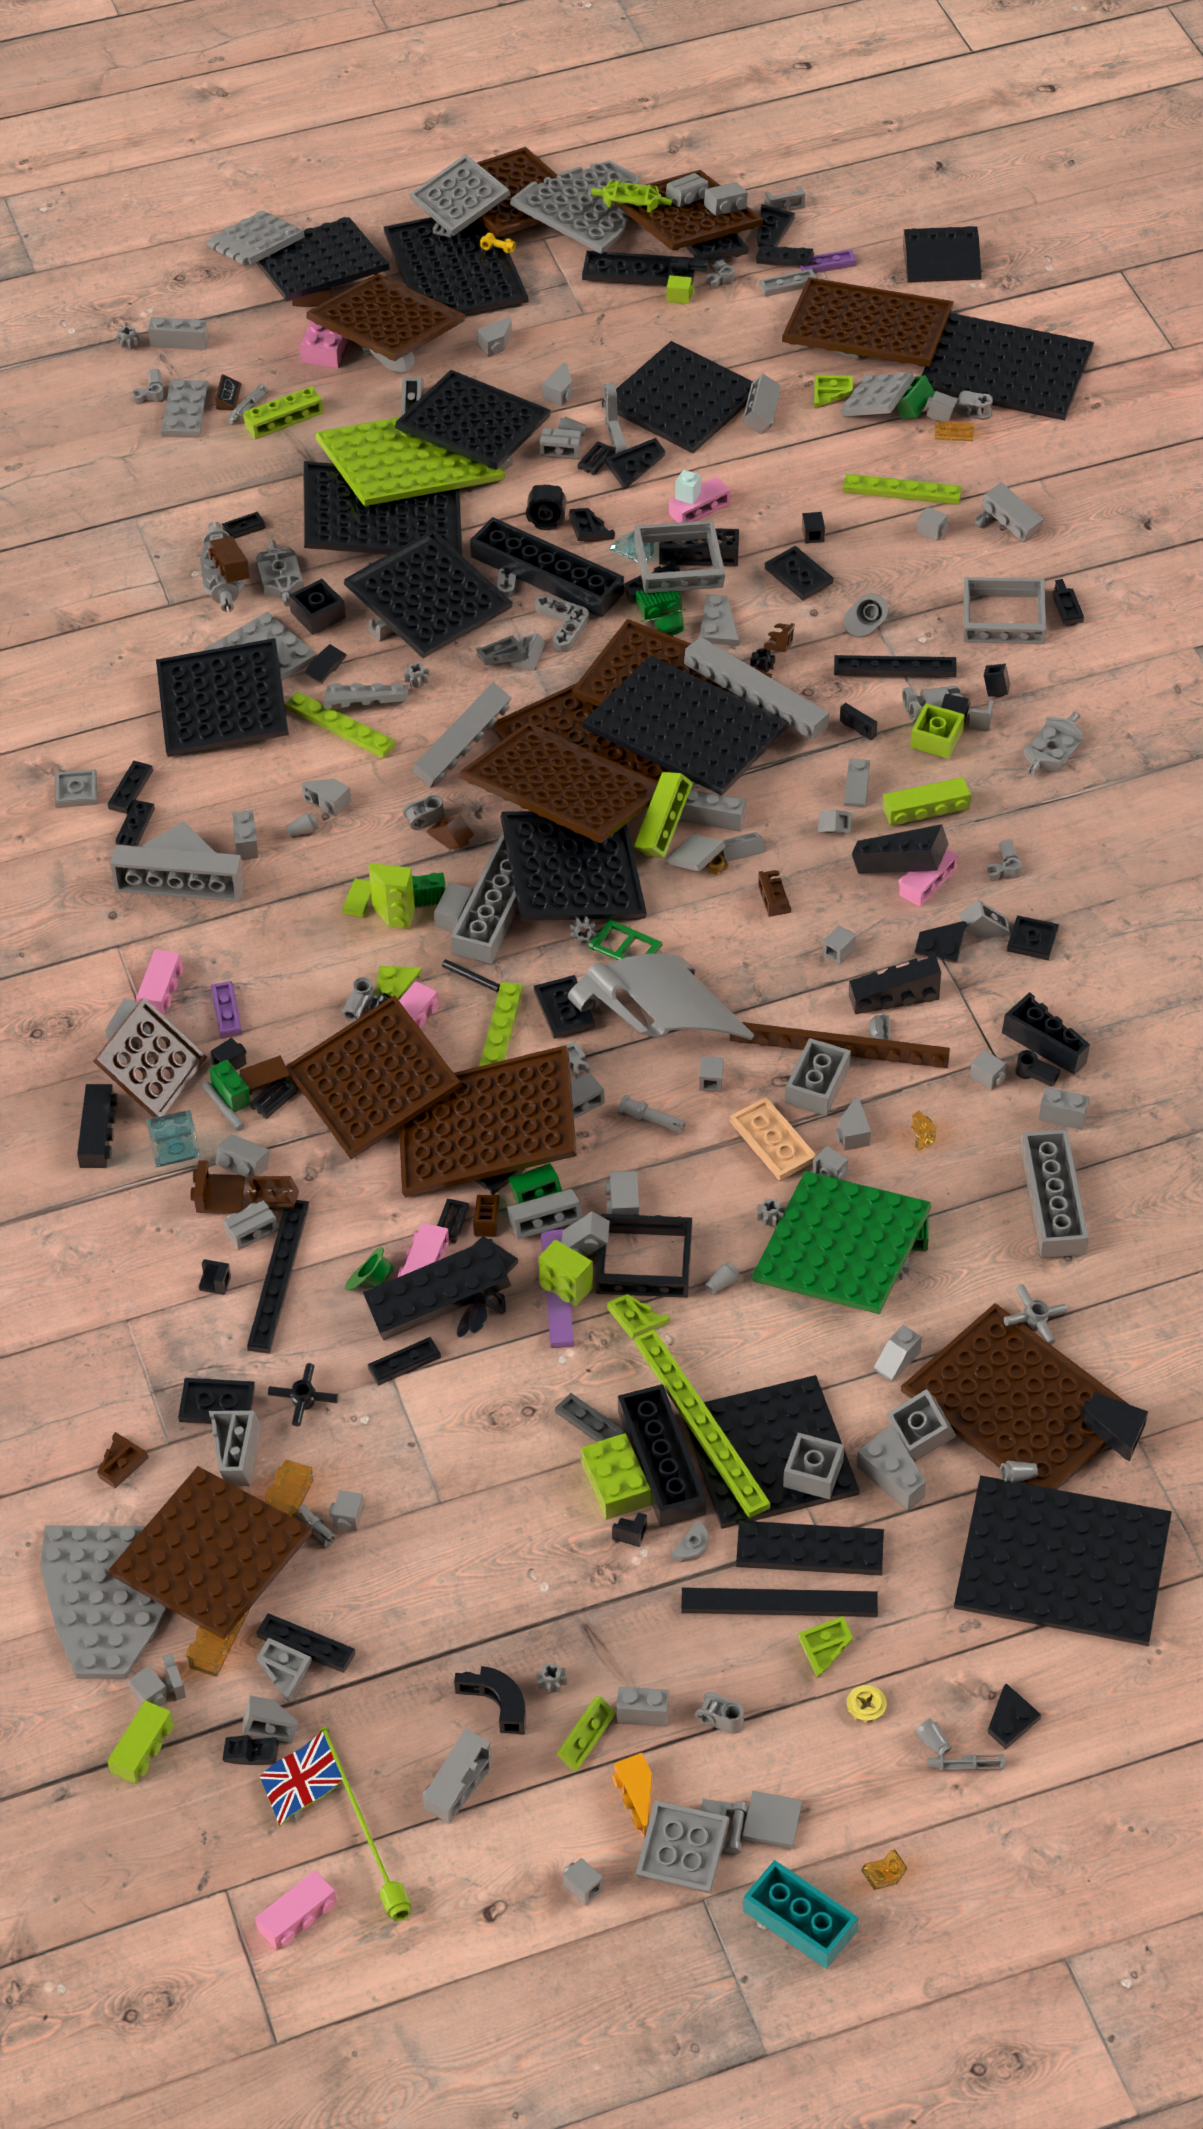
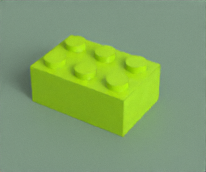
M626 1433L581 1447L582 1466L606 1520L651 1505V1489Z

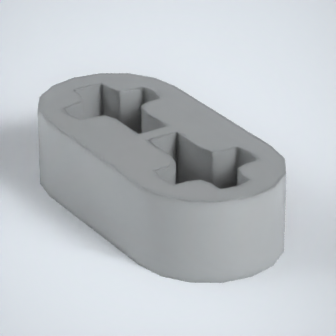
M499 569L497 588L506 597H511L515 594L516 575L511 573L509 578H505V570Z

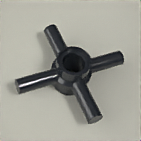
M311 1363L305 1365L303 1378L296 1381L292 1389L273 1386L268 1388L269 1396L291 1398L295 1405L292 1425L296 1427L301 1426L304 1410L310 1409L315 1401L338 1403L339 1394L315 1391L311 1383L315 1366Z

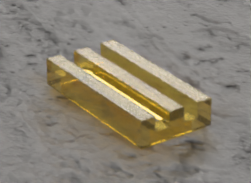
M936 421L935 440L973 441L974 423Z

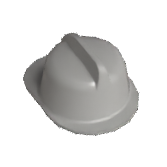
M867 594L849 608L844 617V626L847 631L854 636L861 637L868 635L886 619L888 614V605L885 599L877 594Z

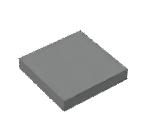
M96 769L55 773L56 808L97 805Z
M693 834L667 858V861L670 865L701 871L726 846L722 840Z
M752 1791L742 1840L793 1849L802 1800Z

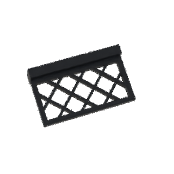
M715 528L717 539L722 541L719 544L723 566H738L739 529ZM699 539L682 540L683 542L681 543L676 541L660 542L659 565H668V561L674 558L677 565L713 566L707 539H700L703 541L700 544L696 542Z

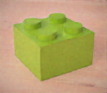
M925 703L911 730L910 748L949 759L963 733L964 714Z
M555 1239L538 1257L539 1284L546 1291H551L558 1295L564 1302H570L577 1306L593 1289L592 1261Z

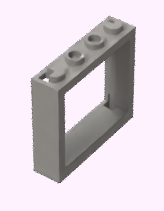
M714 520L635 526L634 543L645 593L724 587L725 571ZM707 539L713 569L662 573L648 572L643 543Z
M964 577V642L1045 644V579ZM970 596L1037 597L1038 624L970 623Z

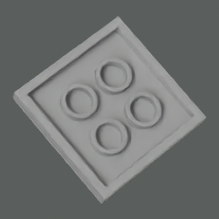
M899 372L896 374L884 373L881 375L864 376L841 408L842 416L891 413L915 379L913 373Z
M655 1800L636 1876L711 1894L730 1821L729 1817Z

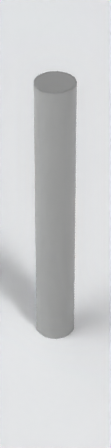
M205 1082L202 1088L236 1130H242L244 1124L211 1083Z

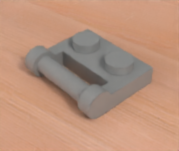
M703 1799L701 1811L723 1816L727 1814L734 1815L730 1840L724 1841L721 1853L739 1854L742 1846L740 1836L743 1818L747 1814L748 1805L744 1802L729 1803Z

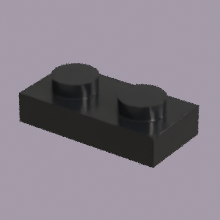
M846 702L840 707V722L845 726L852 728L870 740L877 736V721Z

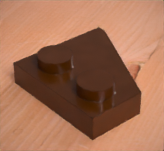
M117 1432L113 1434V1443L110 1449L106 1450L104 1461L100 1464L97 1471L99 1478L115 1489L149 1458L147 1451Z

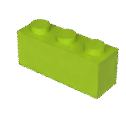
M146 1700L143 1702L107 1760L110 1773L137 1784L140 1777L146 1775L149 1763L153 1756L156 1757L159 1754L164 1738L173 1731L174 1722L171 1711Z

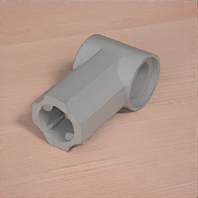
M359 977L353 982V990L342 1010V1016L348 1021L354 1022L362 1017L367 1005L370 1004L373 997V987L370 979Z

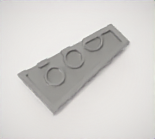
M334 683L327 685L324 709H330L333 704H341V707H350V704L353 702L370 705L375 700H379L380 703L407 701L409 688L408 685L394 683L392 685H383L381 683H374L372 685H362L361 683L342 685Z

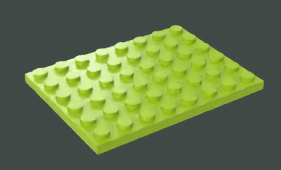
M400 417L326 429L316 432L315 435L317 442L364 506L504 480L505 476L500 467L497 470L489 468L479 462L472 461L462 455L455 454L452 451L396 429L395 424Z

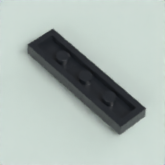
M269 1613L256 1632L257 1638L265 1641L268 1638L310 1656L315 1662L345 1673L355 1655V1649Z

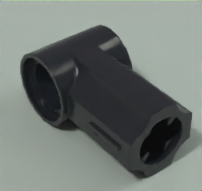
M1023 1050L1019 1053L1015 1067V1073L1018 1077L1022 1079L1033 1078L1051 1087L1057 1082L1061 1071L1039 1060L1036 1053L1030 1050Z

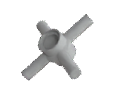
M1019 1285L1016 1291L1023 1301L1025 1309L1023 1313L1004 1317V1324L1009 1326L1023 1323L1031 1330L1039 1329L1044 1340L1052 1345L1056 1340L1046 1325V1321L1050 1316L1067 1313V1306L1061 1304L1048 1307L1042 1300H1032L1025 1286Z

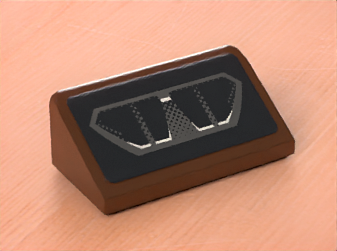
M224 374L221 375L215 398L216 409L234 410L236 408L242 386L241 382Z

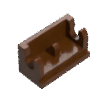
M794 623L790 625L776 624L774 627L781 628L782 631L769 632L768 636L771 638L764 643V649L786 652L793 643Z
M777 870L758 872V887L768 917L791 913V906L789 905L781 878L770 879L773 876L780 875Z
M281 1055L239 1070L240 1078L249 1088V1095L252 1094L254 1089L282 1079L289 1081L288 1078H290Z
M291 1176L249 1177L248 1182L252 1191L246 1190V1195L251 1204L264 1200L269 1209H294L299 1190Z

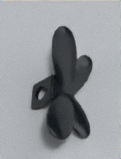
M497 1292L469 1304L470 1306L459 1322L457 1336L463 1337L469 1329L472 1333H477L481 1330L487 1320L486 1307L504 1314L506 1312L505 1295ZM495 1296L499 1300L500 1305L494 1304L489 1297Z

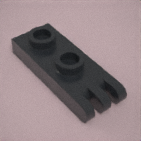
M134 800L117 835L116 844L121 845L124 839V845H130L132 841L131 846H138L155 810L154 803Z

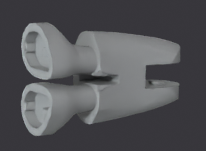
M958 686L923 689L920 692V696H915L914 691L909 687L902 690L904 708L906 712H909V718L912 721L918 719L925 703L941 707L945 694L963 696L960 694Z

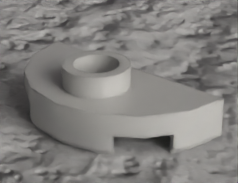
M882 1013L873 1017L870 1020L869 1026L871 1036L876 1039L891 1040L889 1016Z
M699 1520L695 1522L673 1550L671 1559L683 1562V1560H690L692 1558L698 1559L704 1554L708 1546V1532Z

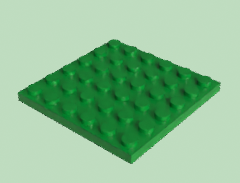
M804 1171L784 1211V1216L781 1217L752 1274V1280L756 1283L880 1315L928 1216L931 1202Z

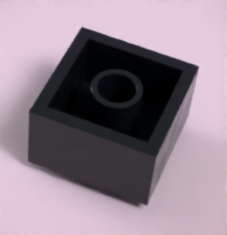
M323 579L289 595L290 612L312 635L346 618L344 600Z

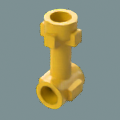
M487 233L480 240V246L484 250H489L491 246L502 248L506 253H513L516 247V243L511 241V239H506L505 241L497 240L492 233Z

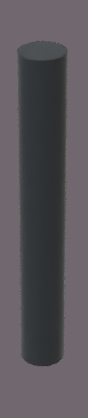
M447 959L443 961V968L490 990L499 992L500 984Z

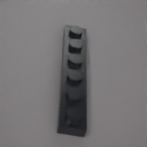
M834 655V675L956 677L957 673L956 657Z

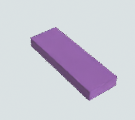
M852 249L815 255L809 266L799 267L801 271L812 269L814 273L856 266L857 260Z
M232 981L211 984L220 1038L242 1035Z

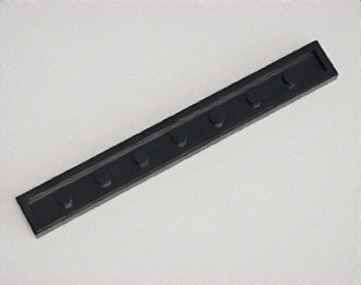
M296 1200L294 1209H284L249 1336L248 1351L271 1353L307 1218L309 1201Z
M682 1587L681 1613L878 1617V1591Z

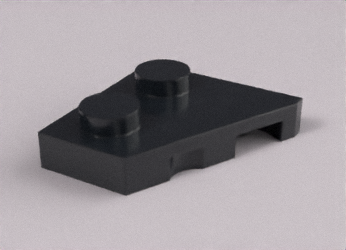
M589 508L569 510V518L578 541L614 539L615 531L605 528L604 521L596 517L595 513Z

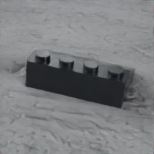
M977 226L904 229L903 252L907 282L982 280Z

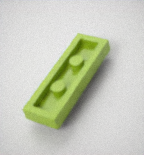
M601 1696L594 1697L556 1753L572 1771H578L616 1714Z

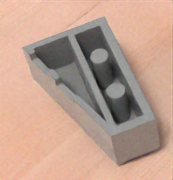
M209 1411L219 1471L223 1479L234 1486H250L261 1431V1424L255 1411Z
M892 1424L858 1451L857 1468L904 1509L909 1511L925 1497L926 1481Z
M464 1729L431 1785H428L423 1792L424 1810L450 1824L492 1769L490 1742L470 1730Z

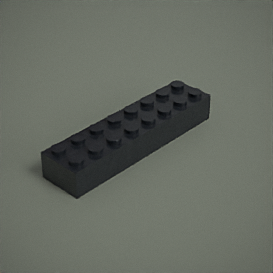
M494 517L470 539L472 558L498 570L503 569L507 574L512 573L516 575V578L570 603L585 607L588 611L600 617H603L624 594V576Z

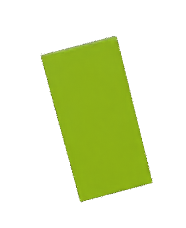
M354 879L342 908L343 914L364 917L371 899L370 881Z

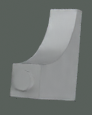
M184 821L142 845L143 847L216 853Z

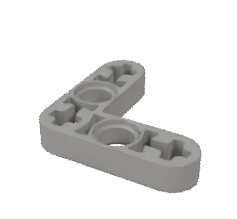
M614 383L604 384L605 424L616 454L626 450L625 440L618 422L617 391Z
M540 595L535 600V608L538 613L563 621V624L554 635L553 646L558 652L569 651L588 624L589 611L585 607L549 595ZM558 609H566L567 611L561 613V612H558L557 610H558ZM570 627L576 628L575 631H567L566 629Z

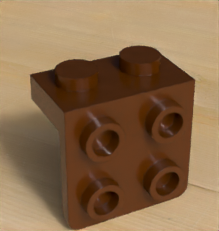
M198 1160V1167L193 1170V1183H195V1187H191L190 1192L191 1201L195 1202L196 1213L232 1214L241 1212L245 1177L242 1175L209 1174L207 1160Z

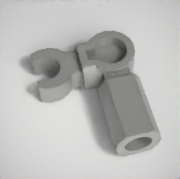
M722 258L708 260L709 265L717 272L716 274H708L706 276V283L711 282L712 289L718 287L719 284L732 283L735 280V269L732 266H728Z
M159 369L149 370V387H146L144 390L140 388L133 390L135 404L143 403L145 400L160 402L164 399Z
M1011 839L1003 840L1000 842L999 847L1004 862L1000 865L995 863L987 865V872H994L990 873V881H996L1002 876L1017 878L1022 873L1021 861L1018 859L1013 841Z

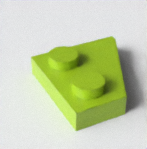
M815 375L814 408H819L851 396L853 392V376Z
M379 966L376 995L379 996L380 992H384L391 996L395 995L400 1000L412 986L411 983L415 978L421 976V967Z
M628 1294L611 1300L607 1304L609 1312L632 1340L648 1331L668 1325L670 1321L668 1315L660 1316L652 1312L651 1306L640 1303L636 1298Z
M844 1616L799 1632L797 1636L816 1678H819L853 1640Z

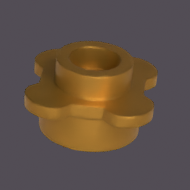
M718 854L704 868H708L712 875H718L721 870L728 869V863L724 862L723 856Z

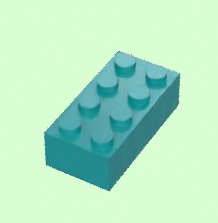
M773 1860L743 1897V1911L825 1969H828L858 1930V1917L776 1860Z

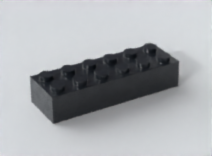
M490 1238L363 1292L378 1331L382 1339L385 1340L511 1287V1283L493 1240Z
M663 1384L618 1395V1413L628 1440L651 1489V1503L660 1527L706 1515V1497Z

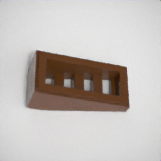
M477 1195L473 1219L474 1236L495 1237L497 1235L500 1195Z

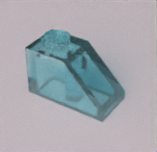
M635 530L621 535L612 544L610 550L638 562L634 543ZM654 542L643 543L646 561L654 554Z

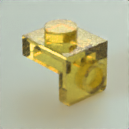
M920 1111L912 1114L911 1129L917 1133L915 1148L920 1151L934 1143L936 1139V1126L928 1116L923 1115Z
M893 1849L888 1852L884 1859L865 1863L861 1871L872 1888L877 1890L897 1885L907 1871V1866L897 1851Z

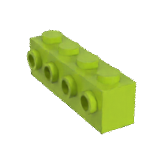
M312 386L243 412L245 427L254 439L324 414L322 398Z
M662 772L634 844V848L646 857L665 858L693 782L682 773Z
M963 777L883 794V811L890 826L970 809L971 793Z

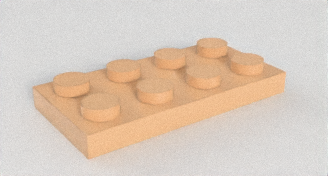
M767 1097L729 1116V1122L779 1181L813 1164V1159L817 1155Z

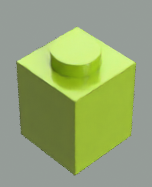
M669 275L667 302L689 304L690 296H694L695 286L692 285V277Z

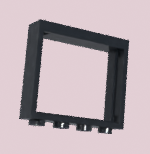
M601 1214L603 1218L610 1221L609 1233L685 1236L682 1277L605 1273L607 1244L598 1249L595 1279L596 1294L688 1298L692 1217Z

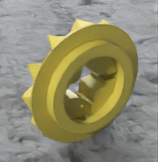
M858 1686L847 1697L848 1712L854 1716L855 1720L860 1719L865 1723L869 1720L876 1722L878 1717L884 1715L887 1707L886 1697L880 1689L874 1686ZM871 1700V1707H866L862 1710V1702L866 1703Z

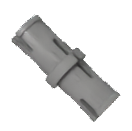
M305 1504L299 1506L297 1509L301 1513L295 1511L294 1516L302 1523L310 1526L313 1532L312 1535L314 1534L325 1547L332 1545L333 1542L330 1538L335 1541L337 1536L324 1525V1520L321 1517H316Z

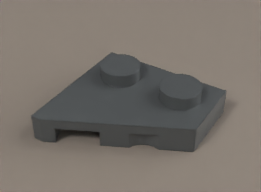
M513 635L476 650L478 657L485 665L529 659L527 651Z

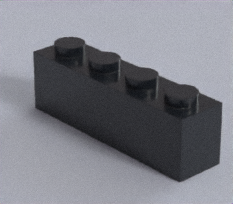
M86 1084L77 1151L80 1168H107V1160L112 1157V1148L109 1146V1143L114 1140V1129L111 1127L112 1124L116 1123L114 1106L118 1105V1094L114 1093L112 1084Z

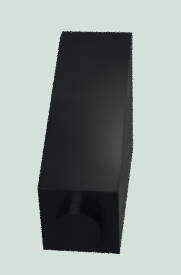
M1094 1392L1091 1400H1086L1083 1406L1082 1413L1085 1414L1084 1424L1125 1460L1130 1461L1146 1426L1148 1411Z

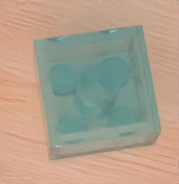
M190 1110L146 1120L156 1168L200 1158L196 1129Z

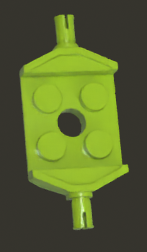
M610 180L603 187V190L591 188L590 195L602 196L607 207L610 208L612 201L620 204L646 205L647 212L650 213L660 204L672 205V198L661 197L657 186Z

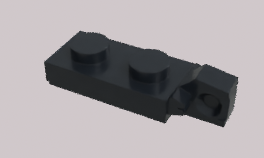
M1063 579L1055 580L1053 599L1064 626L1083 623L1084 615L1073 588H1066Z

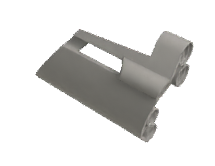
M642 954L616 960L606 965L603 963L594 964L568 994V999L581 1012L593 1007L597 1008L599 1004L604 1002L641 1034H647L651 1037L665 1036L669 1030L716 1031L750 1040L754 1037V1034L694 976L695 969L680 955ZM624 989L655 1020L654 1023L650 1025L641 1024L616 999V991Z

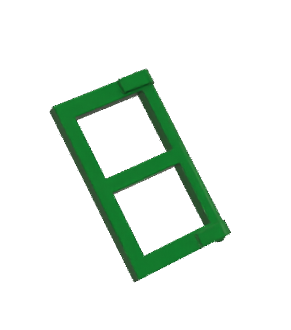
M609 920L598 935L591 940L588 948L613 959L620 960L627 958L623 954L635 939L652 945L645 954H656L663 944L659 940ZM613 929L629 935L616 952L600 946Z

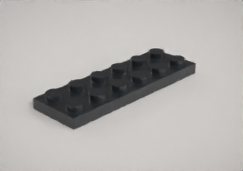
M586 251L582 280L667 286L669 275L692 277L693 285L695 271L690 270V272H687L686 270L670 268V262L673 263L671 261L672 257L683 259L688 257L603 252L600 254L595 251Z
M739 1520L736 1567L882 1576L884 1529Z

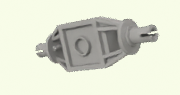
M215 521L216 527L211 522L208 525L209 532L203 538L204 547L200 558L204 591L212 596L214 601L221 604L223 612H227L226 606H228L229 612L234 609L233 601L238 598L239 592L244 588V582L239 580L227 583L223 576L220 577L218 568L215 569L213 560H210L208 557L209 541L230 537L226 531L221 530V524Z

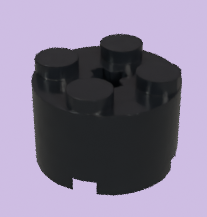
M547 484L533 486L527 499V520L529 523L531 521L540 530H553L557 528V525L562 524L566 511V496L562 488Z

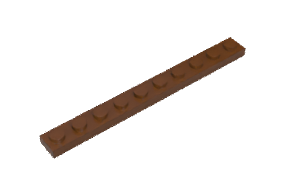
M747 1022L742 1023L754 1034L752 1040L730 1034V1041L804 1050L809 1038L850 1050L851 1057L927 1065L936 1068H948L950 1048Z

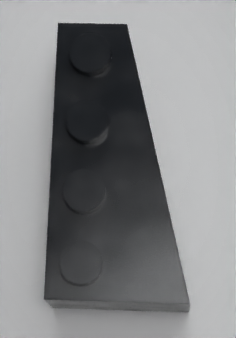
M940 824L858 840L852 851V857L858 874L937 871L949 843L943 825Z
M935 952L927 954L928 958L920 961L917 958L909 960L908 965L896 968V965L888 967L881 974L874 972L850 980L848 995L854 1013H868L939 1000L941 969Z
M1031 992L1005 1014L1002 1034L1073 1075L1087 1063L1090 1044L1072 1028L1065 1027L1062 1024L1063 1020L1058 1016L1054 1017L1049 1013L1048 1007L1043 1003L1039 1004Z

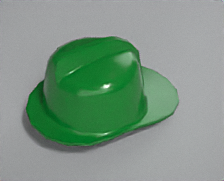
M686 609L660 618L640 622L651 620L658 631L674 636L684 631L682 612L686 611Z
M377 1248L366 1262L350 1276L345 1285L346 1290H353L360 1284L374 1288L386 1282L394 1271V1266L383 1256L384 1248Z

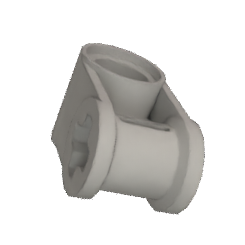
M962 391L955 405V412L960 416L974 417L982 420L989 419L992 416V397L989 394Z
M431 795L422 800L409 803L404 807L403 814L409 819L411 829L420 830L425 826L444 819L443 801L440 796Z
M713 1692L705 1693L701 1708L695 1712L696 1719L705 1725L716 1727L731 1734L740 1732L744 1728V1711L741 1704L723 1698ZM735 1716V1717H737V1718H735V1719H730L729 1717Z

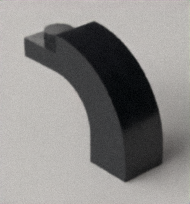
M481 1666L480 1675L472 1672L455 1673V1694L490 1698L500 1708V1733L525 1735V1701L520 1688L514 1680L497 1669Z

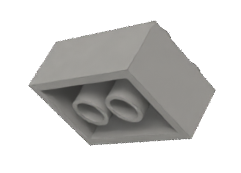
M809 1038L786 1085L785 1103L827 1116L849 1071L851 1051Z

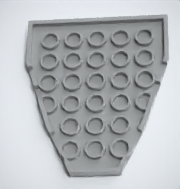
M609 160L600 164H590L589 169L582 170V167H577L557 174V178H544V182L540 184L536 181L532 182L511 198V206L601 254L621 238L630 216L613 202L611 203V208L607 207L602 196H591V188L603 190V187L610 180L638 184L640 176Z
M45 1525L40 1569L58 1638L64 1647L66 1656L72 1665L77 1679H126L132 1671V1666L141 1658L144 1647L154 1639L168 1611L165 1606L113 1578L108 1572L109 1568L146 1526Z

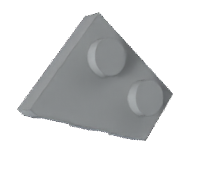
M270 1638L267 1639L256 1658L257 1662L287 1701H290L312 1662L310 1656Z

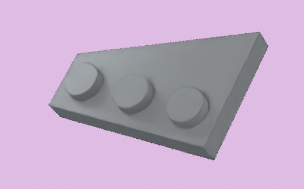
M707 594L699 637L706 639L712 644L739 646V638L727 596Z

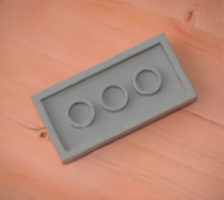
M170 381L161 429L162 437L200 438L209 389L208 381Z

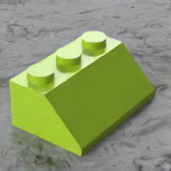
M369 863L372 908L389 927L410 929L415 912L412 868Z

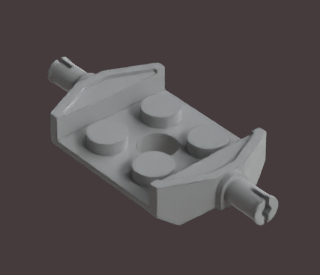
M272 540V544L271 541L267 543L269 550L260 552L256 557L265 596L283 598L284 605L288 606L289 604L290 606L289 595L304 588L303 579L295 551L289 547L278 548L276 542Z
M1073 712L1068 719L1046 718V724L1029 745H1024L1023 754L1026 760L1032 763L1027 768L1028 774L1034 775L1038 768H1044L1053 772L1063 766L1083 741L1084 733L1075 725L1076 721L1080 718L1079 713Z

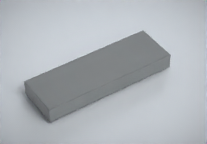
M812 269L759 280V286L766 297L803 289L808 277L816 278Z

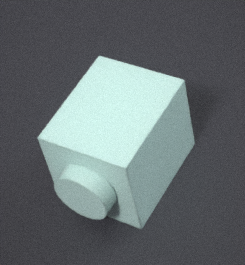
M683 469L675 481V499L694 504L701 493V475Z

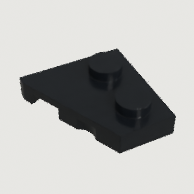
M961 921L919 932L915 954L928 957L927 954L935 952L937 959L957 963L967 923Z
M1006 1683L991 1719L988 1734L1003 1748L1007 1749L1041 1719V1714Z

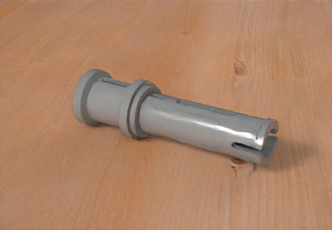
M628 1095L622 1098L619 1105V1114L626 1113L635 1117L637 1121L647 1120L678 1134H682L684 1129L676 1126V1124L683 1127L686 1126L685 1120L649 1108L646 1102L639 1103L630 1099Z

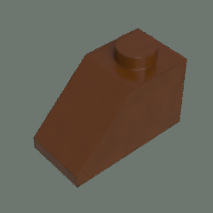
M461 814L441 819L426 831L428 835L448 849L457 847L462 849L469 844L468 840L474 836Z

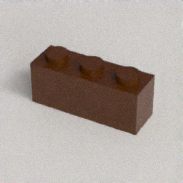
M232 536L209 541L208 557L210 560H213L215 569L218 568L220 577L223 576L227 583L250 578L248 560Z

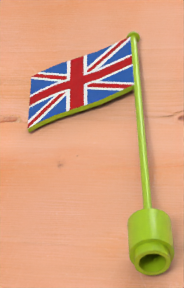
M325 1726L321 1727L320 1734L304 1747L274 1763L260 1776L278 1825L281 1827L294 1813L319 1801L343 1782L385 1881V1884L379 1891L385 1911L393 1921H402L411 1915L410 1900L402 1883L389 1880L328 1735L329 1729Z

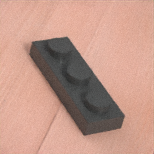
M572 1393L555 1407L556 1414L596 1442L625 1433L623 1429Z

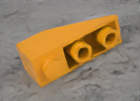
M639 1753L614 1763L612 1780L615 1787L622 1790L623 1795L621 1797L625 1808L632 1811L633 1816H631L635 1829L641 1830L645 1838L650 1816L652 1772L643 1754Z

